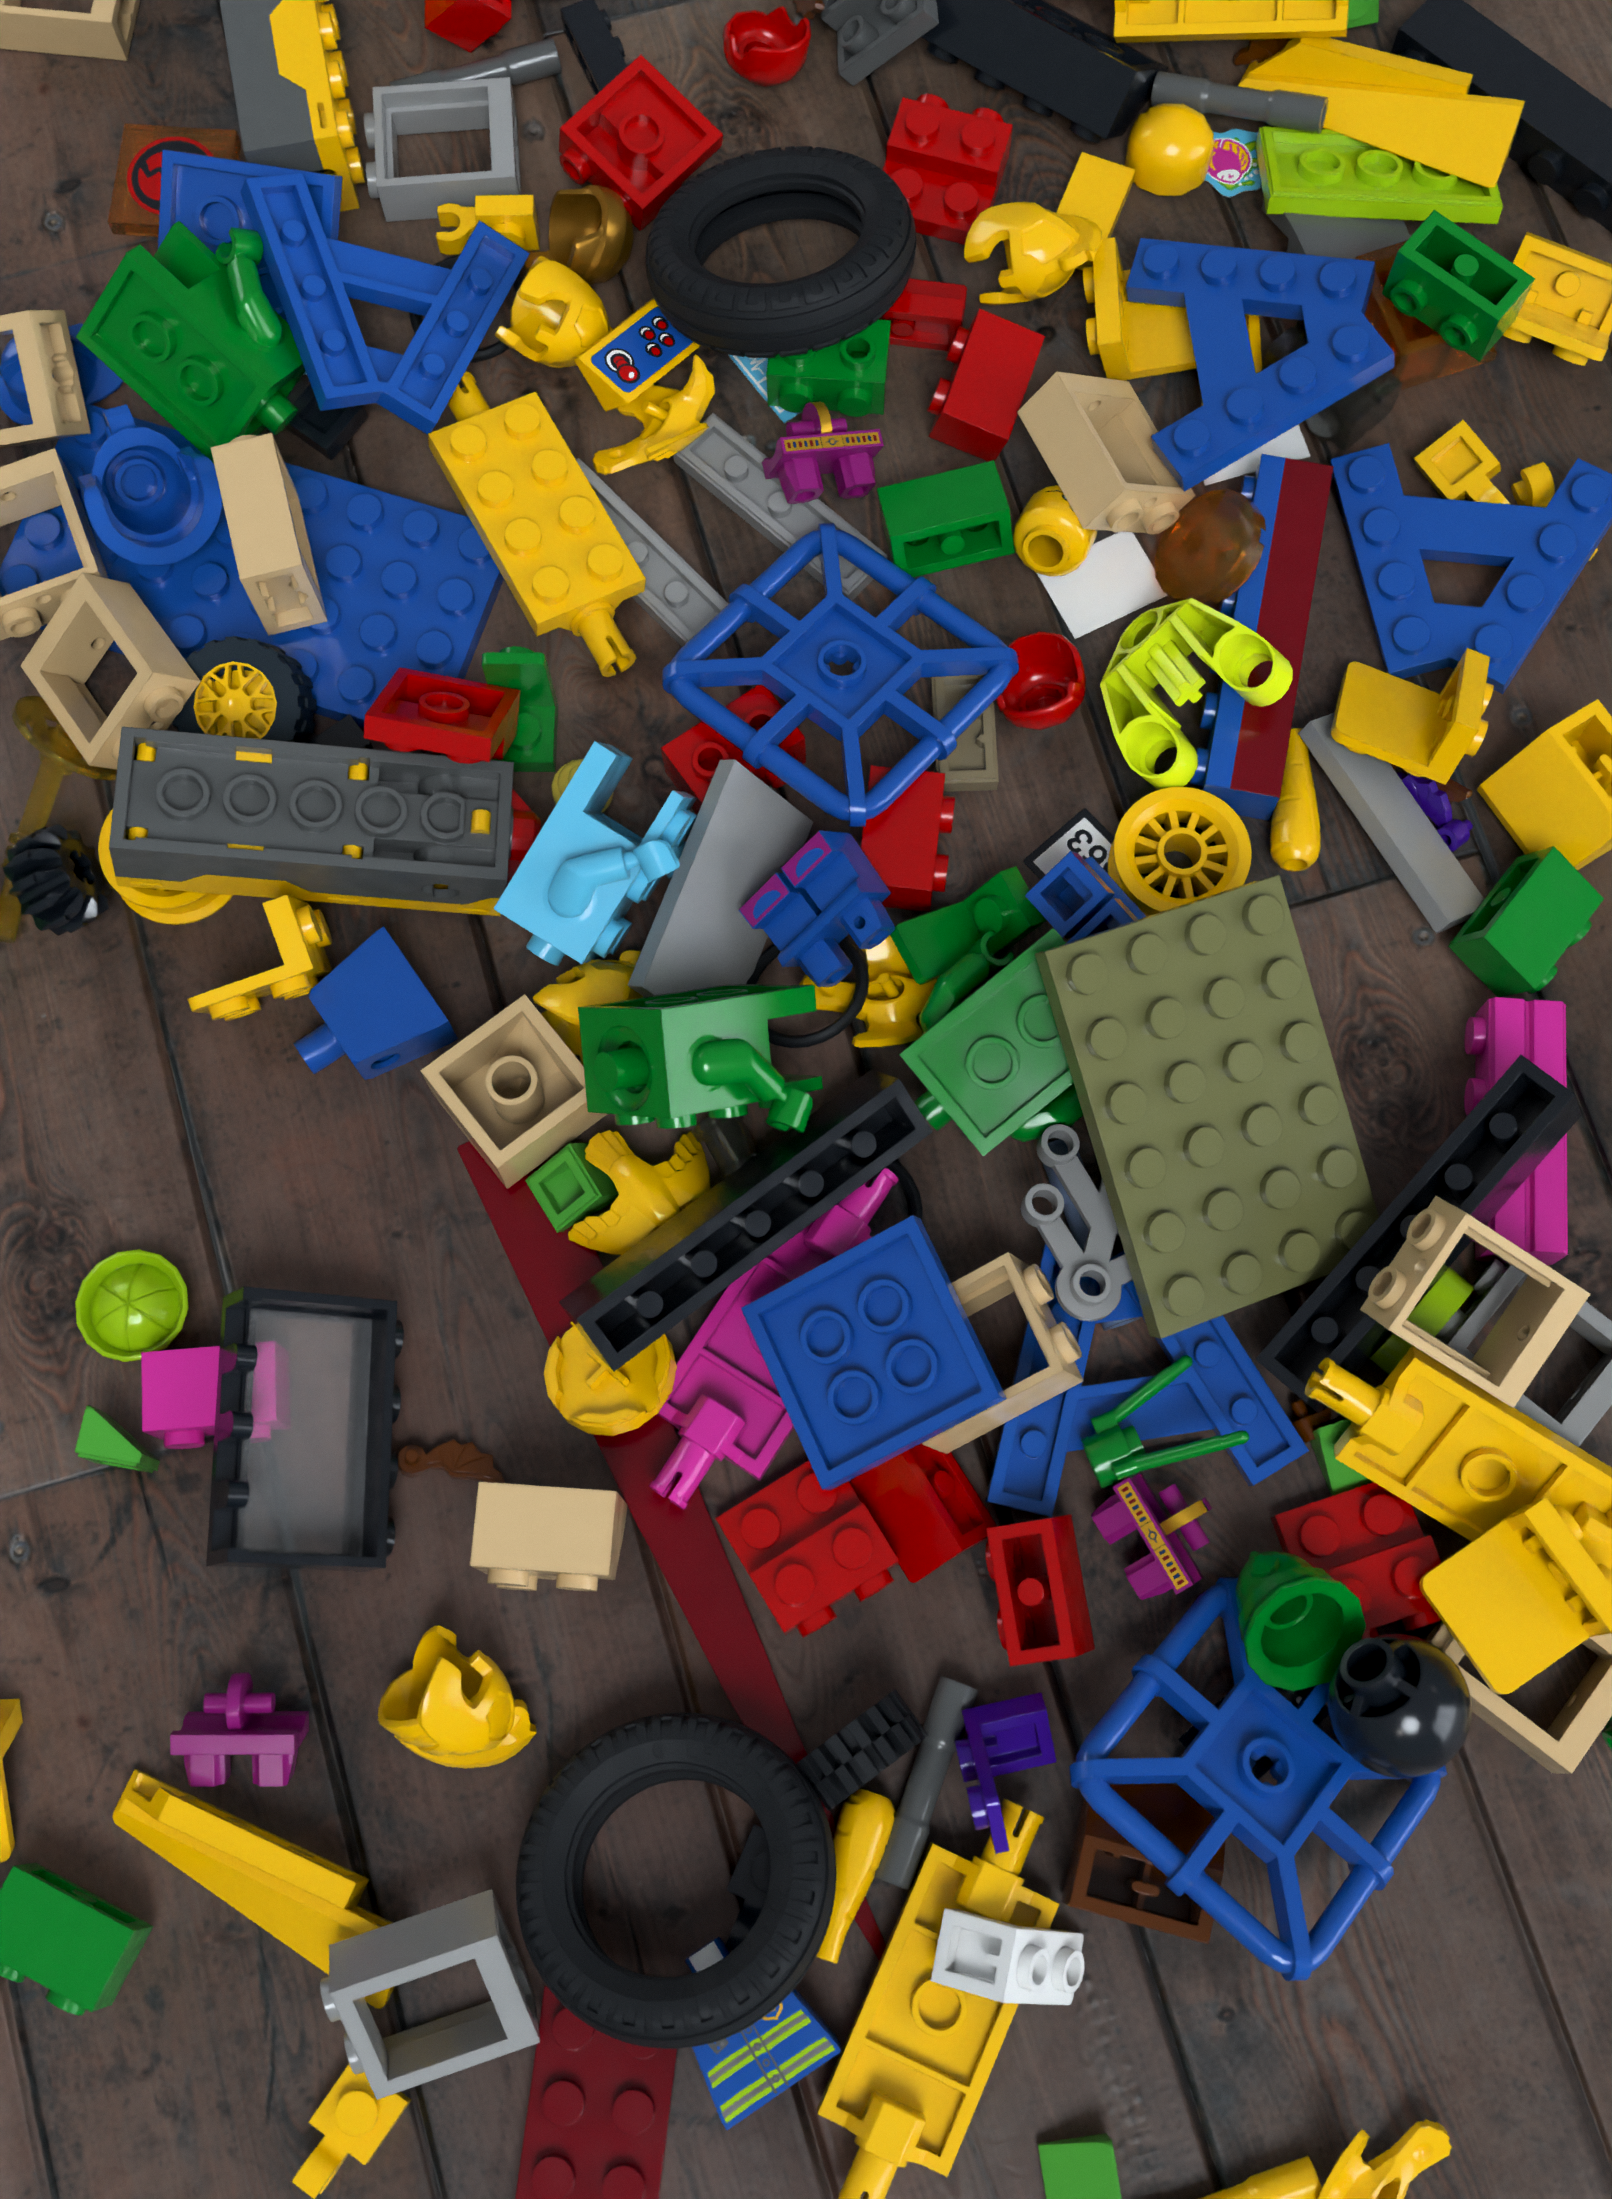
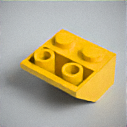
M1599 699L1547 729L1477 788L1479 794L1525 855L1554 846L1576 870H1579L1612 849V716Z

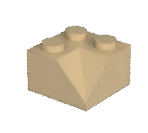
M525 994L420 1070L434 1097L507 1189L607 1115L588 1112L584 1066Z
M479 1482L470 1566L487 1574L488 1584L497 1585L496 1588L537 1591L538 1579H556V1588L597 1591L598 1579L615 1580L628 1505L617 1491Z

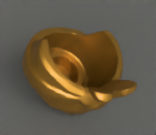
M587 185L582 189L558 190L552 199L550 208L549 250L546 252L528 251L530 254L524 266L526 272H528L534 260L543 256L567 266L589 285L605 283L615 276L630 258L634 240L632 219L624 207L620 195L607 187Z

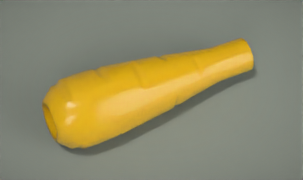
M1292 728L1290 731L1281 793L1273 811L1270 831V854L1272 859L1282 869L1291 872L1308 869L1316 862L1321 847L1320 821L1309 761V749L1298 734L1302 728Z
M858 1789L843 1802L833 1837L836 1857L835 1899L826 1935L816 1955L818 1958L838 1963L846 1934L870 1888L892 1831L895 1809L891 1799Z

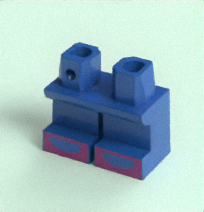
M819 830L781 868L783 873H775L739 909V912L753 929H763L779 949L778 960L782 967H801L803 972L818 987H833L852 971L853 964L838 945L848 934H850L860 949H872L881 944L895 930V926L882 904L891 892L852 834Z
M1070 851L1025 895L1062 938H1071L1067 943L1147 917L1093 857L1083 859L1077 852Z

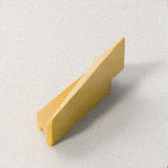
M1329 37L1293 38L1288 41L1282 51L1259 64L1257 61L1249 64L1238 85L1239 87L1265 91L1286 90L1328 97V107L1323 128L1412 161L1420 162L1423 165L1455 175L1486 188L1495 187L1509 155L1525 101L1518 99L1468 94L1473 74Z
M134 1769L113 1812L112 1818L114 1823L329 1975V1945L393 1923L357 1906L369 1881L368 1878L149 1774ZM394 1987L365 1996L364 1998L374 2008H383L387 2004Z

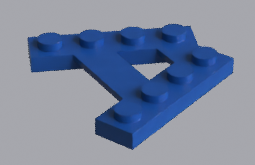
M303 173L245 178L240 193L253 228L261 236L263 256L320 411L377 403L425 434L431 433L530 253L480 220L452 270L327 238L324 233ZM349 298L425 316L404 355L366 346Z
M1140 238L1126 284L1128 302L1186 308L1203 406L1151 436L1153 451L1184 492L1395 367V352L1365 317L1375 280V261ZM1245 314L1303 320L1308 343L1256 374Z
M1389 443L1330 459V466H1334L1332 473L1333 483L1385 672L1404 679L1446 667L1455 669L1464 652L1469 648L1490 657L1487 683L1494 686L1493 690L1504 694L1612 525V474L1577 458L1547 507L1405 496ZM1422 559L1508 568L1483 607L1434 603Z
M1045 1244L1039 1267L1046 1276L1054 1293V1299L1047 1302L1056 1323L1064 1322L1073 1333L1080 1347L1082 1357L1076 1360L1075 1363L1083 1378L1095 1324L1142 1317L1145 1321L1132 1280L1122 1286L1121 1299L1117 1307L1105 1318L1097 1321H1082L1070 1316L1063 1310L1056 1298L1055 1280L1061 1268ZM1124 1250L1110 1258V1261L1124 1255ZM1087 1276L1080 1278V1287L1084 1293L1090 1296L1100 1294V1286L1095 1279ZM1223 1315L1162 1339L1155 1338L1171 1364L1183 1355H1189L1193 1363L1191 1367L1176 1377L1173 1382L1118 1423L1121 1429L1133 1425L1141 1441L1213 1430L1217 1436L1244 1430L1249 1434L1248 1442L1225 1448L1248 1486L1256 1485L1309 1451ZM1028 1319L1025 1324L1012 1386L1049 1367ZM1154 1376L1082 1386L1081 1382L1004 1423L1001 1429L985 1502L1049 1518L1052 1517L1066 1453L1084 1450L1081 1439L1095 1433L1090 1418L1110 1411Z

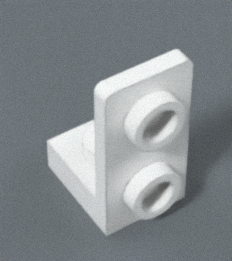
M944 1908L931 1981L1001 2003L1070 2005L1073 2001L1074 1992L1080 1986L1084 1974L1085 1964L1083 1954L1081 1953L1084 1937L1083 1934L1070 1930L1016 1926L963 1910Z

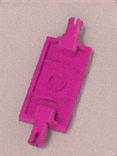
M884 1168L871 1187L868 1188L874 1177L726 1288L677 1362L673 1390L657 1414L679 1429L678 1434L682 1438L655 1480H652L649 1484V1487L665 1498L678 1477L682 1476L668 1499L674 1505L685 1510L688 1505L687 1502L715 1459L720 1462L726 1459L758 1481L762 1479L793 1431L794 1426L741 1308L870 1239L871 1236L869 1234L872 1230L868 1224L891 1188L899 1181L898 1177L889 1169Z

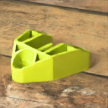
M1193 598L1150 609L1134 619L1120 637L1100 683L1113 735L1126 762L1132 770L1158 790L1185 786L1194 776L1198 766V755L1193 745L1180 730L1182 726L1153 690V688L1160 684L1179 707L1188 699L1192 703L1200 700L1203 694L1199 689L1206 682L1187 658L1193 651L1232 689L1253 706L1264 707L1272 705L1281 699L1288 691L1293 679V669L1289 661L1267 640L1240 622ZM1272 661L1271 674L1267 680L1257 687H1248V677L1251 671L1262 662ZM1176 747V760L1171 768L1164 773L1155 774L1154 767L1159 755L1169 748Z

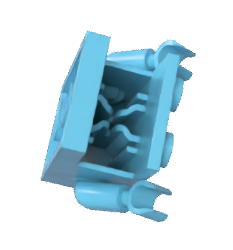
M596 741L593 742L494 907V910L531 932L533 935L528 941L526 948L555 966L560 964L565 954L580 964H584L600 956L605 958L609 953L613 955L617 951L633 924L624 918L633 902L638 904L641 899L645 902L648 900L664 875L668 879L672 878L674 871L680 866L679 858L686 844L684 840L690 833L697 817L695 813L690 811L697 798L688 792L672 790L644 838L602 813V809L633 758L613 745Z

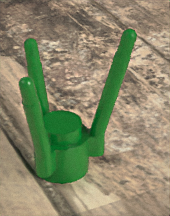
M1183 1355L1169 1367L1163 1369L1110 1411L1090 1418L1095 1433L1082 1438L1081 1443L1101 1489L1136 1475L1140 1471L1225 1450V1448L1248 1442L1249 1434L1244 1430L1146 1454L1134 1426L1131 1425L1124 1429L1119 1427L1118 1423L1191 1367L1193 1360L1189 1355Z

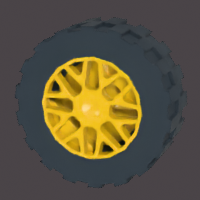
M231 636L225 637L223 641L212 640L205 643V647L199 652L193 651L186 658L188 665L201 682L184 704L182 711L172 722L173 726L177 727L178 732L305 743L309 733L313 734L315 727L313 715L314 711H317L316 699H313L311 692L313 685L310 678L301 671L302 666L295 658L285 655L286 651L277 646L251 638L245 639Z

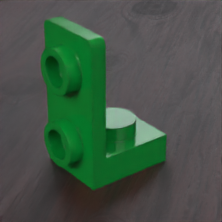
M518 646L506 647L499 652L483 653L482 669L487 684L521 690L517 735L503 760H493L514 762L513 772H556L558 702L545 654Z
M1017 866L997 873L964 901L897 924L890 936L913 978L918 984L922 985L938 979L940 975L964 955L968 954L972 945L985 933L994 931L997 934L986 945L988 953L992 957H996L1006 952L1047 920L1026 898L1025 895L1030 890Z

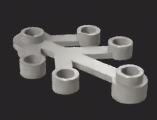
M1055 1124L1044 1131L1037 1142L1036 1151L1041 1162L1054 1170L1089 1229L1084 1250L1082 1251L1060 1217L1064 1209V1198L1056 1187L1045 1183L1033 1186L1021 1202V1214L1028 1224L1038 1229L1061 1268L1055 1280V1294L1060 1306L1066 1313L1078 1320L1097 1321L1108 1316L1117 1307L1121 1299L1122 1286L1133 1279L1125 1254L1110 1261L1115 1237L1119 1235L1103 1179L1098 1191L1076 1155L1080 1147L1078 1135L1069 1126ZM1059 1138L1063 1140L1068 1147V1154L1057 1155L1053 1153L1048 1146V1139ZM1035 1197L1047 1199L1052 1205V1214L1042 1215L1035 1211L1032 1206V1199ZM1087 1276L1095 1279L1100 1286V1294L1090 1296L1084 1293L1080 1287V1278Z

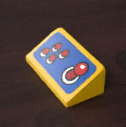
M654 298L574 359L605 412L633 401L701 346L681 334L670 324L671 322L663 315Z

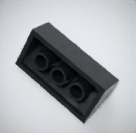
M936 0L939 24L921 36L929 41L926 50L932 55L953 64H957L959 59L976 67L974 77L979 81L999 90H1004L1006 85L1024 94L1021 102L1026 107L1049 117L1053 115L1054 111L1072 120L1070 126L1072 132L1094 143H1100L1102 138L1110 139L1123 136L1152 96L1153 84L1158 71L1167 72L1169 67L1125 43H1116L1114 37L1046 0Z

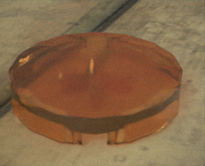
M1231 489L1209 491L1190 501L1179 512L1178 520L1165 530L1160 539L1155 555V578L1163 592L1176 602L1193 598L1201 603L1211 600L1216 604L1229 598L1248 580L1260 561L1264 545L1259 542L1261 528L1266 531L1264 516L1256 504L1245 495Z

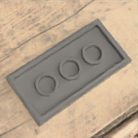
M735 759L719 761L679 858L680 866L672 875L627 986L643 997L726 984L747 983L755 970L768 935L763 929H753L739 912V909L775 873H783L781 868L804 846L812 827V820Z

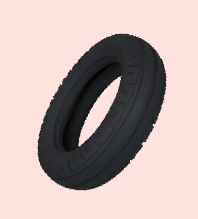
M786 146L785 150H781V147L754 151V155L746 153L725 160L724 164L718 163L688 180L670 196L660 209L651 226L646 248V272L655 302L666 319L671 322L670 324L681 334L703 347L734 356L744 357L746 355L749 358H775L777 354L780 357L808 353L809 349H812L813 352L838 344L840 339L844 341L860 333L881 318L902 294L910 278L916 254L915 223L909 204L899 186L889 175L873 163L836 149L816 147L814 149L812 146ZM788 219L821 220L842 226L859 237L853 248L835 263L808 276L784 282L762 284L737 282L717 276L703 267L710 254L731 237L752 227L774 221Z
M686 1712L657 1714L630 1721L602 1734L578 1751L558 1771L539 1798L524 1832L516 1871V1903L522 1936L535 1968L554 1996L576 2017L607 2036L638 2046L663 2049L690 2048L725 2039L752 2026L774 2010L799 1984L813 1963L830 1923L836 1891V1857L830 1825L817 1793L798 1765L776 1744L747 1726L714 1715ZM678 1780L711 1783L729 1790L744 1800L755 1811L765 1831L771 1865L769 1887L762 1911L744 1940L726 1957L708 1968L677 1977H653L630 1971L615 1963L604 1952L594 1937L587 1920L583 1900V1878L591 1846L607 1819L624 1802L639 1792L658 1784Z

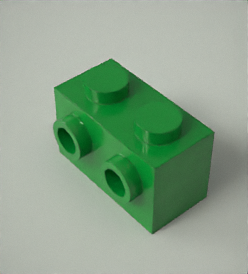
M1434 210L1398 250L1382 295L1391 300L1400 312L1417 318L1440 334L1449 346L1466 352L1480 362L1515 321L1535 278Z
M878 319L851 338L844 341L840 339L838 344L813 352L812 349H809L808 353L780 357L777 354L775 358H768L766 373L768 406H780L786 411L801 413L807 403L821 401L826 405L828 411H839L851 417H861L867 414L884 415L891 320Z
M994 460L876 488L884 534L892 563L912 577L1015 553L1010 508Z
M1554 846L1526 854L1514 860L1448 947L1497 997L1524 992L1532 994L1545 987L1556 975L1558 968L1555 966V963L1564 951L1576 944L1588 933L1592 925L1589 918L1604 898Z
M37 1863L15 1865L0 1889V1976L15 1982H23L28 1977L49 1989L45 1998L51 2004L71 2014L82 2016L86 2009L93 2012L113 2004L154 1926Z

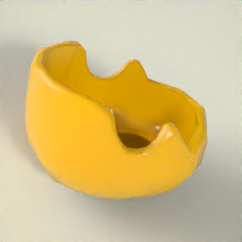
M1161 103L1149 107L1146 112L1140 113L1133 124L1128 138L1125 166L1136 169L1134 182L1139 188L1158 196L1183 195L1199 187L1206 179L1213 156L1214 133L1204 114L1185 104Z

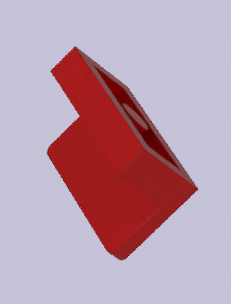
M909 278L902 294L892 307L879 318L881 320H891L890 344L948 351L957 327L963 326L967 287L961 284Z
M922 1443L849 1481L860 1501L864 1502L899 1559L898 1564L911 1583L920 1581L952 1558L988 1538L986 1528L997 1526L952 1453L945 1454Z

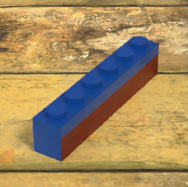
M1261 454L1255 476L1244 475L1242 479L1236 511L1247 513L1244 530L1234 529L1227 565L1238 566L1235 583L1225 582L1219 612L1240 622L1267 640L1289 661L1293 669V679L1288 691L1281 699L1272 705L1259 707L1247 702L1219 676L1216 693L1206 692L1199 728L1209 730L1207 748H1196L1198 766L1189 784L1198 785L1200 790L1220 798L1239 816L1269 821L1281 793L1334 466ZM1272 661L1262 662L1251 671L1248 677V687H1257L1267 680L1271 674ZM1209 667V673L1217 674Z

